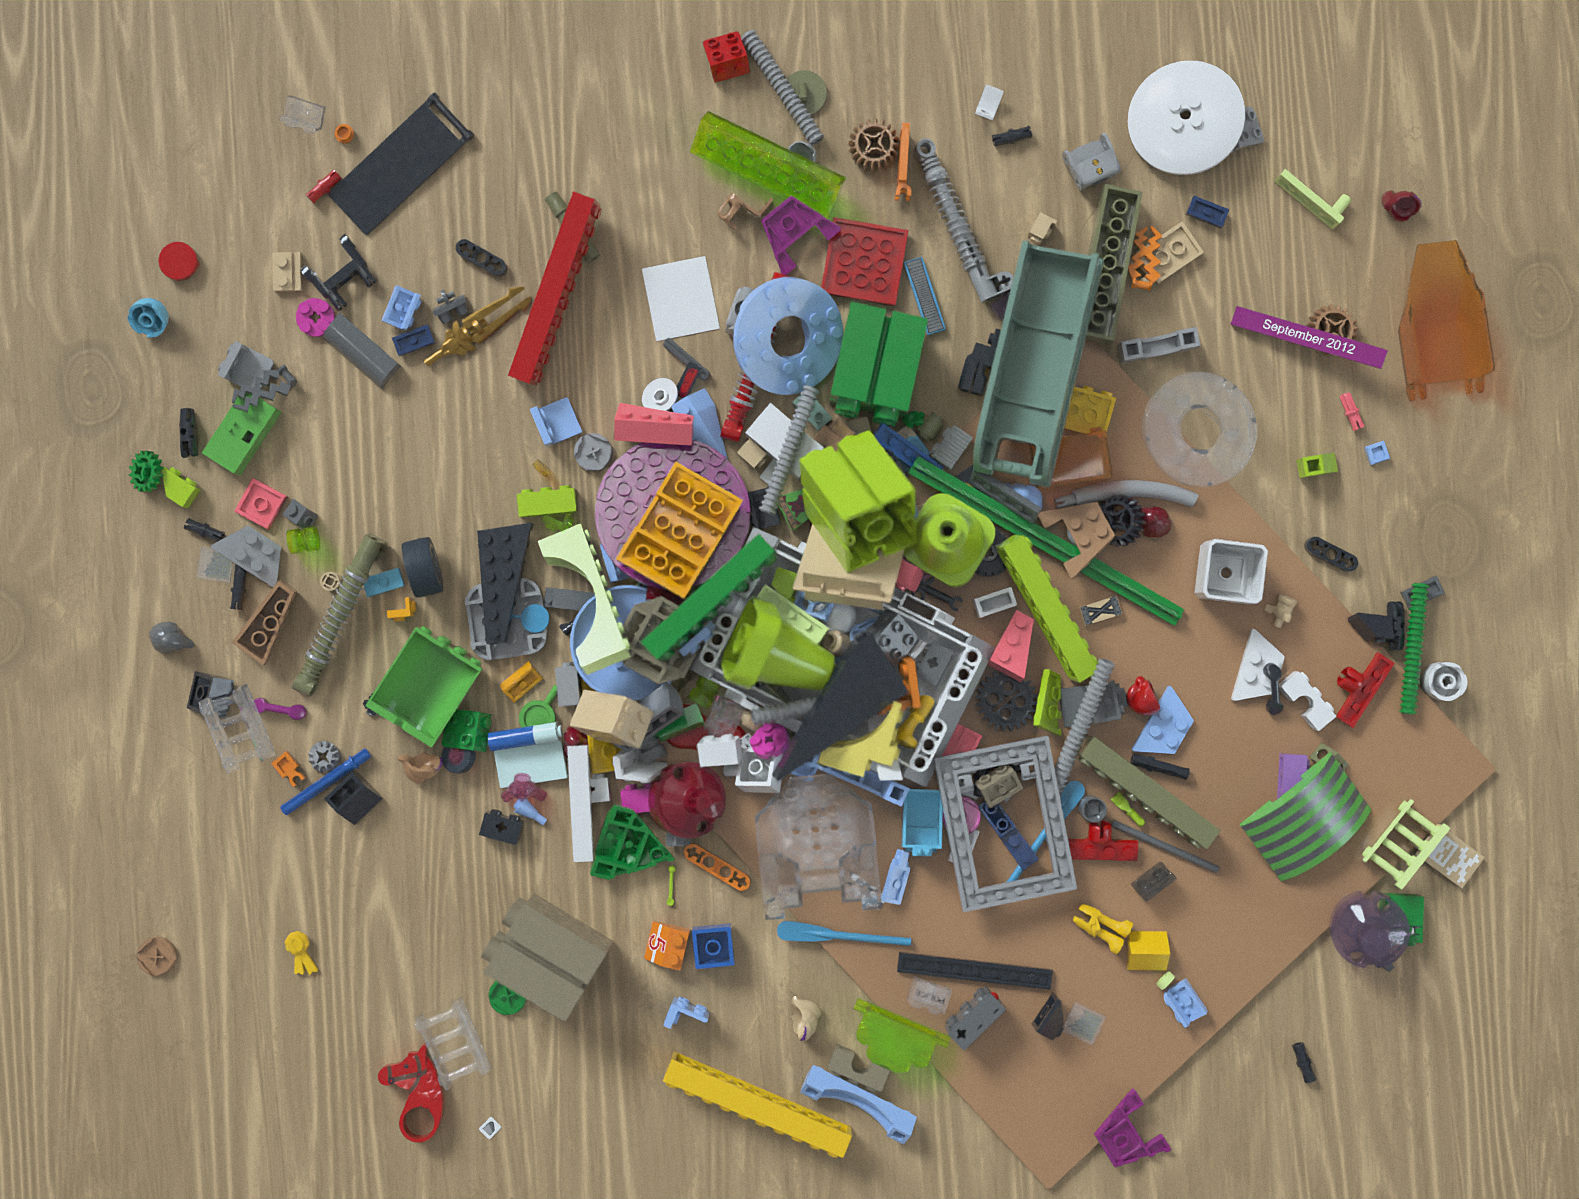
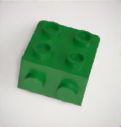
M456 709L444 727L442 746L486 752L488 733L492 724V714Z

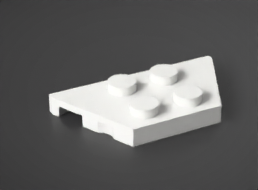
M1251 629L1231 697V700L1234 701L1271 694V681L1263 674V668L1268 663H1275L1280 669L1283 665L1285 656L1256 629Z

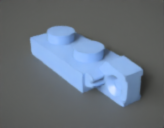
M897 849L895 857L890 864L881 897L882 901L901 904L910 872L909 852Z

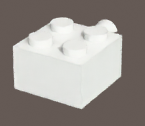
M741 748L742 759L739 764L724 766V775L726 777L736 776L735 786L744 792L780 793L782 780L776 781L771 774L783 754L778 757L773 755L768 757L769 759H761L756 756L752 748Z

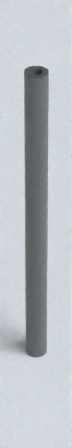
M1114 819L1111 823V826L1117 830L1214 873L1219 871L1220 866Z

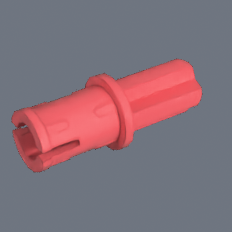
M1351 393L1342 394L1340 400L1346 412L1344 415H1347L1353 428L1352 430L1355 431L1364 427L1365 425L1358 412L1360 409L1356 407Z

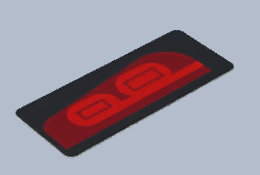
M692 362L688 363L676 386L678 396L682 399L690 394L702 371L701 367Z

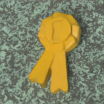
M301 931L291 932L285 940V946L287 951L295 955L294 974L300 973L303 975L306 967L308 974L311 975L312 972H317L318 968L306 951L310 945L308 936Z

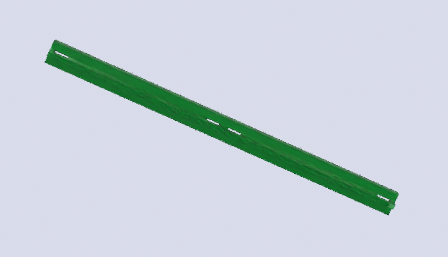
M919 456L908 472L911 476L939 492L951 495L988 517L993 523L1014 535L1028 537L1033 546L1063 563L1081 554L1080 550L1074 545L1041 526L1030 523L1001 503ZM1095 557L1080 571L1087 577L1173 626L1182 618L1184 611L1182 607Z

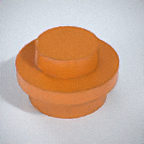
M341 124L335 129V138L340 143H349L354 138V131L351 126Z

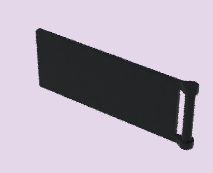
M435 92L328 193L331 199L365 235L370 234L475 135L440 101V97ZM434 104L463 135L460 140L429 108Z

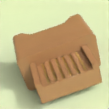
M836 417L829 427L824 425L813 439L818 443H823L826 447L832 446L836 452L838 450L837 443L846 436L855 435L856 433Z

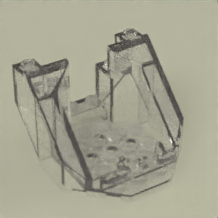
M830 774L790 777L785 783L786 785L780 790V793H776L768 801L764 809L755 815L757 849L766 920L784 919V909L803 907V893L841 890L842 903L861 901L862 911L882 909L872 804L867 800L861 799L856 795V792L846 785L840 784ZM812 810L817 811V814L811 815L810 812ZM838 826L839 829L837 831H833L831 827ZM818 828L819 831L817 833H813L812 829ZM799 830V834L794 835L792 831ZM816 845H819L821 847V849L818 851L814 850L813 848Z

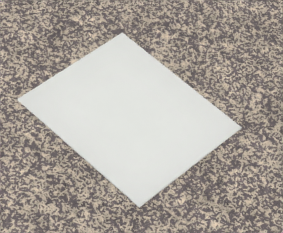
M705 256L642 269L656 341L720 329Z

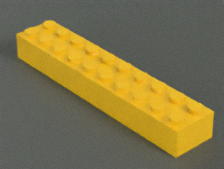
M674 1051L666 1069L663 1081L670 1088L676 1089L678 1087L683 1089V1092L689 1096L694 1097V1095H697L705 1103L718 1104L720 1109L727 1112L732 1110L738 1113L739 1117L746 1120L748 1118L753 1119L759 1126L766 1127L767 1125L772 1127L774 1132L781 1135L786 1133L793 1140L800 1143L802 1141L807 1142L815 1150H820L821 1148L834 1158H838V1156L844 1157L852 1138L851 1126L676 1051Z

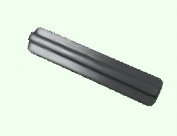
M667 338L664 341L663 347L686 366L689 362H692L701 367L702 371L699 377L704 381L708 379L710 372L672 339Z

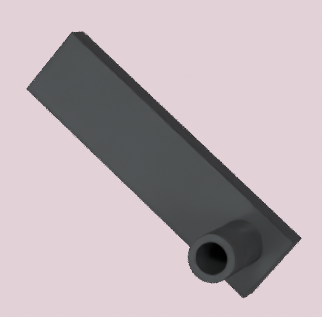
M972 472L968 483L1033 524L1042 508L991 475Z

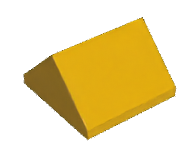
M1130 931L1127 936V970H1167L1170 958L1167 932Z

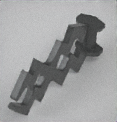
M285 364L280 366L278 370H263V378L256 377L253 388L241 385L240 391L234 389L232 403H235L237 397L244 400L245 393L252 394V398L246 397L244 406L233 404V408L248 413L250 405L257 407L260 397L274 401L276 392L287 396L290 388L296 386L297 380L291 375ZM279 375H283L288 382L280 381V386L271 383L269 392L260 390V384L268 387L270 377L279 380Z

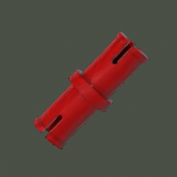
M333 169L324 179H319L317 181L318 184L305 195L314 204L322 195L328 194L330 192L329 189L342 178Z

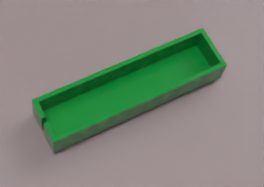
M758 533L642 640L641 643L656 660L668 661L675 655L674 650L680 646L682 648L690 641L688 637L692 633L697 634L704 628L703 623L705 621H711L719 614L718 609L722 606H728L734 600L732 597L736 593H742L748 587L747 583L751 579L756 580L763 573L761 570L766 565L770 567L777 560L776 556L778 553Z

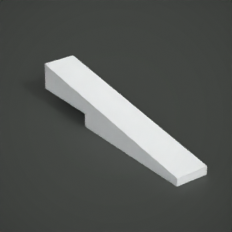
M589 745L568 746L573 862L593 861Z

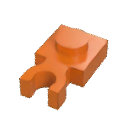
M288 751L271 763L282 778L289 777L292 787L298 785L295 782L296 776L301 780L306 778L303 773L296 770L300 765Z

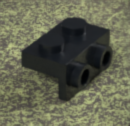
M769 487L747 492L752 514L750 522L753 527L755 526L759 530L781 524L778 509H775V515L762 512L759 509L763 505L761 502L764 501V495L767 494L765 491Z

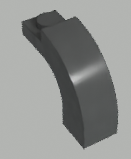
M546 587L544 607L580 611L595 593Z

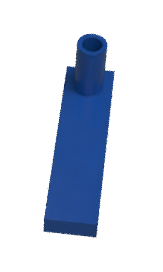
M881 423L877 430L873 432V436L884 449L893 451L894 456L896 455L899 460L910 468L918 456L941 470L944 468L884 423Z

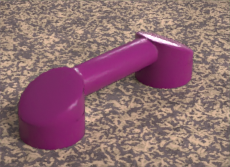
M257 698L252 704L253 710L256 713H264L266 711L289 715L294 720L303 719L307 714L305 706L301 704L286 707L270 704L265 698Z

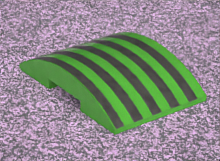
M1331 752L1300 776L1302 780L1272 803L1269 800L1239 824L1280 881L1290 879L1311 869L1336 852L1358 831L1371 811L1367 802Z

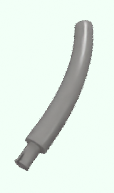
M1120 480L1076 488L1072 490V494L1054 498L1055 504L1063 502L1056 505V508L1060 509L1073 505L1105 501L1106 498H1111L1112 495L1124 494L1131 497L1162 499L1192 507L1199 494L1160 482Z

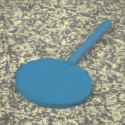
M538 604L527 606L521 615L512 614L511 618L521 619L523 627L533 633L541 632L549 623L548 611Z

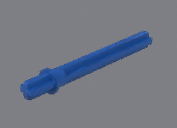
M364 748L354 756L350 755L347 761L281 805L280 809L283 814H290L355 768L359 769V765L371 758L370 752Z

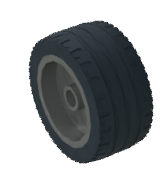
M423 537L402 543L404 567L415 598L442 592V574L431 538Z

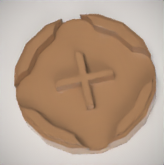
M152 937L141 944L137 952V963L141 970L148 975L159 976L165 974L173 968L177 959V952L173 943L163 937Z

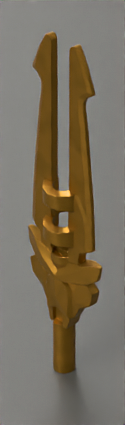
M523 286L509 288L506 296L463 319V326L459 328L458 322L455 321L453 323V330L448 329L445 332V340L441 348L424 360L426 365L429 367L448 354L463 356L467 354V350H477L471 344L475 341L480 344L518 310L525 311L531 301V297H527L489 325L484 317L522 292L525 288Z

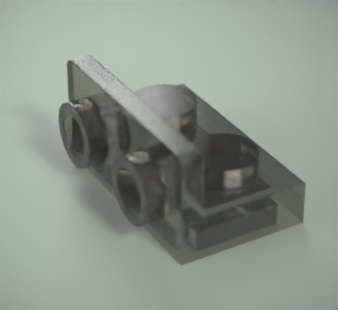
M1159 861L1133 881L1131 886L1140 898L1147 902L1177 878L1166 868L1163 862Z

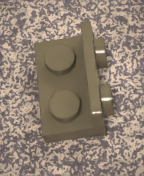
M1009 764L998 766L996 770L981 776L979 780L974 782L989 808L1023 789L1014 769Z

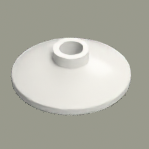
M659 378L650 382L642 395L643 406L668 411L677 400V387L674 382L667 378Z

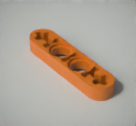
M691 843L685 847L684 856L692 863L737 890L744 891L749 887L750 877L745 872L696 843ZM695 847L696 853L700 855L701 851L705 853L701 857L700 862L696 861L699 858L698 856H689L688 848L692 849ZM707 856L714 859V865L711 867H707L703 863L704 858ZM724 866L729 867L731 870V874L728 877H723L720 874V869ZM734 871L738 872L736 877L739 879L742 877L746 878V885L742 884L739 886L736 879H733V882L729 881L733 877Z

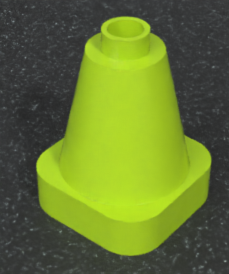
M943 493L936 494L926 501L916 517L917 544L905 548L904 556L909 563L919 567L926 574L946 586L962 587L972 579L993 545L995 528L988 517L953 496ZM953 529L954 533L951 537H945L942 534V530Z
M752 596L747 601L726 644L721 659L725 680L748 690L757 681L820 691L826 685L837 665L834 664L833 654L783 620L779 615L776 605Z

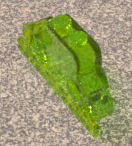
M857 998L853 1008L864 1013L857 1027L856 1038L861 1044L868 1045L866 1050L867 1057L872 1063L887 1066L895 1073L907 1072L911 1064L918 1068L927 1066L936 1044L947 1048L951 1039L946 1034L860 998Z

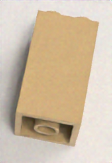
M584 690L569 726L599 741L640 748L654 712L626 696Z

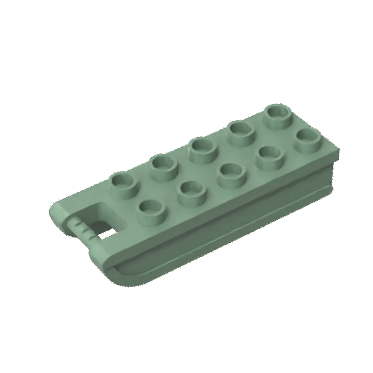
M1022 241L977 428L973 455L974 472L993 475L994 471L1027 477L1030 480V484L1050 487L1104 264L1103 259L1099 258V254L1085 255L1040 247L1030 244L1029 241ZM1007 440L1035 446L1036 453L1033 466L997 459L1001 443Z

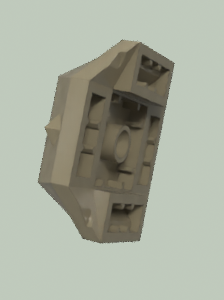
M661 596L633 606L623 624L625 629L623 637L628 639L631 649L628 650L630 658L622 660L623 666L656 684L685 677L699 649L693 654L689 652L683 656L679 652L681 649L679 646L674 650L675 655L668 661L656 660L641 643L679 607L678 605ZM692 633L688 638L691 640L696 634Z

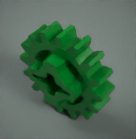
M140 451V454H135L136 459L131 460L133 466H129V469L132 470L129 474L132 477L130 483L134 484L133 488L138 489L139 492H152L153 489H157L156 484H161L160 477H163L161 470L164 469V467L160 466L162 459H158L159 455L154 454L153 451Z

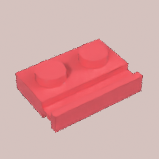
M957 724L942 756L976 750L982 735Z

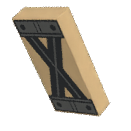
M1117 596L1079 607L1085 626L1122 614Z

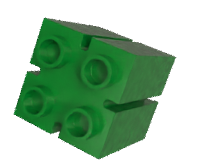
M851 302L829 404L836 405V415L857 419L859 411L865 410L874 414L873 423L879 425L884 423L888 427H895L897 420H903L909 409L928 318L893 311L892 317L885 316L886 309Z

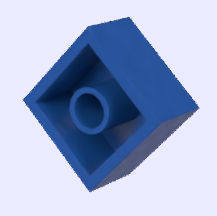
M731 923L692 928L696 969L733 966L735 964Z

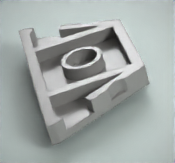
M249 525L211 545L210 548L272 588L277 583L281 546Z

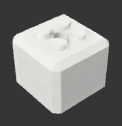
M1218 539L1205 541L1200 545L1195 595L1199 599L1246 605L1257 604L1262 600L1268 550L1264 545ZM1224 567L1228 568L1231 572L1227 579L1221 575V570Z

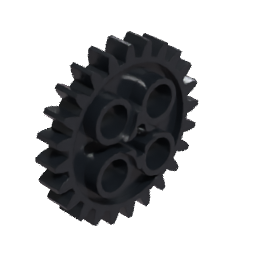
M995 671L992 672L993 678L987 675L985 677L987 683L981 681L980 684L983 688L976 689L981 694L975 696V699L980 700L975 706L981 707L977 714H984L981 720L988 719L987 726L993 723L994 730L1001 726L1002 732L1005 731L1006 727H1008L1010 732L1013 731V726L1020 729V723L1027 725L1025 718L1032 719L1029 713L1036 712L1032 706L1037 705L1033 698L1038 696L1031 692L1035 687L1029 688L1028 686L1031 680L1019 682L1000 671L999 675ZM1004 682H1009L1012 685L1011 692L1003 689ZM1015 690H1020L1018 694L1008 701L1009 704L1006 703L997 711H993V708L1004 700L1003 697L1006 698ZM989 694L996 695V704H992L989 702ZM1016 697H1021L1024 700L1023 707L1016 705ZM1002 709L1009 711L1008 719L1001 717L1000 712Z

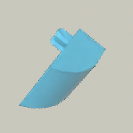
M909 789L904 800L901 847H905L906 851L912 852V856H932V852L942 849L943 807L939 790Z

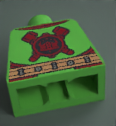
M802 489L782 495L779 498L780 503L777 504L792 532L809 520L804 511Z

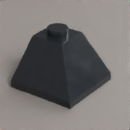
M1054 992L1051 993L1031 1023L1036 1032L1051 1040H1054L1055 1037L1058 1038L1064 1029L1062 1003Z

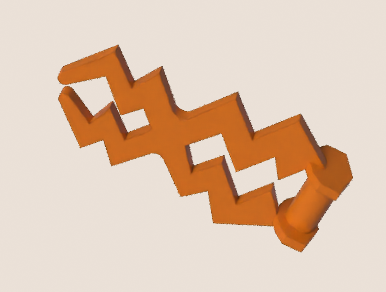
M1150 226V230L1155 236L1147 240L1148 237L1143 235L1148 230V227L1135 234L1138 239L1133 241V243L1140 252L1131 257L1134 263L1128 266V272L1132 280L1131 289L1139 288L1150 292L1152 284L1161 277L1153 269L1161 261L1152 252L1161 247L1156 241L1162 238V235L1153 226ZM1146 240L1150 244L1148 247L1142 244ZM1144 256L1150 261V263L1143 266V269L1149 273L1144 276L1149 282L1136 280V278L1141 277V274L1135 269L1144 265L1140 260Z

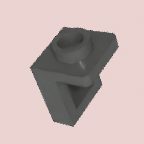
M295 499L291 501L283 513L286 518L307 531L318 518V514L309 510Z

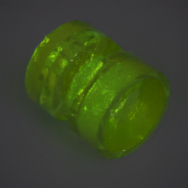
M315 526L305 527L302 531L299 528L287 530V546L291 554L303 553L304 550L307 552L319 551L320 538Z
M699 675L695 683L697 687L692 688L687 698L710 709L714 701L713 695L718 694L722 685Z

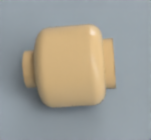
M838 630L829 631L822 640V647L834 656L842 657L851 640L846 633Z

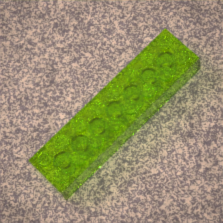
M710 111L700 120L689 151L785 199L792 195L826 218L833 211L847 178Z

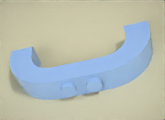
M821 753L805 763L812 768L815 767L868 790L899 806L903 805L910 789L893 780H880L879 774L871 770H865L864 776L861 777L819 764L818 761Z

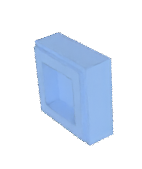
M1384 441L1364 447L1370 465L1390 459Z

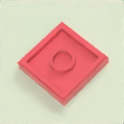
M252 478L234 512L270 530L288 496Z

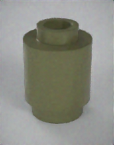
M932 412L930 415H927L923 425H920L918 428V432H920L918 436L927 442L929 440L933 441L942 429L945 420Z

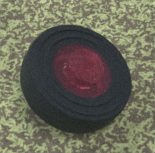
M444 747L442 751L443 765L452 773H465L471 769L475 762L476 753L473 750Z

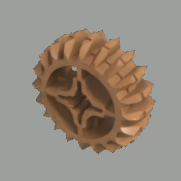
M876 118L872 124L869 119L866 120V125L860 122V129L854 127L853 131L855 133H850L852 140L848 141V145L852 146L849 148V153H854L851 157L852 160L858 158L856 165L859 166L861 163H864L863 169H866L867 165H869L870 171L874 170V166H877V169L880 171L881 164L887 168L889 165L887 161L894 162L892 156L898 155L896 150L900 147L896 143L899 141V137L894 136L896 130L889 131L891 124L885 127L884 120L877 124L878 120ZM876 131L879 133L877 135L872 136L867 132ZM884 137L889 142L888 152L884 150L885 147L881 144ZM860 138L863 139V143L866 145L863 154L858 146ZM878 141L877 148L875 146L870 148L871 142ZM872 154L882 155L880 158H869Z
M1333 304L1328 305V308L1322 306L1321 311L1317 309L1314 311L1315 315L1309 317L1311 322L1306 323L1307 327L1318 329L1319 323H1321L1320 326L1323 331L1328 333L1332 327L1337 326L1331 334L1342 337L1344 335L1341 329L1344 325L1345 338L1353 340L1358 337L1356 333H1353L1359 330L1358 327L1353 326V324L1357 323V320H1351L1353 313L1346 314L1348 308H1344L1341 311V305H1337L1335 309ZM1326 316H1334L1340 321L1333 322L1331 319H1327Z

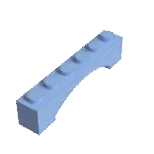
M815 1065L807 1073L800 1093L816 1101L819 1098H833L851 1103L863 1109L884 1127L888 1137L902 1144H905L911 1136L917 1118L909 1111L902 1110L891 1102L884 1101L875 1094L869 1093L857 1085L851 1084L841 1077L835 1076Z

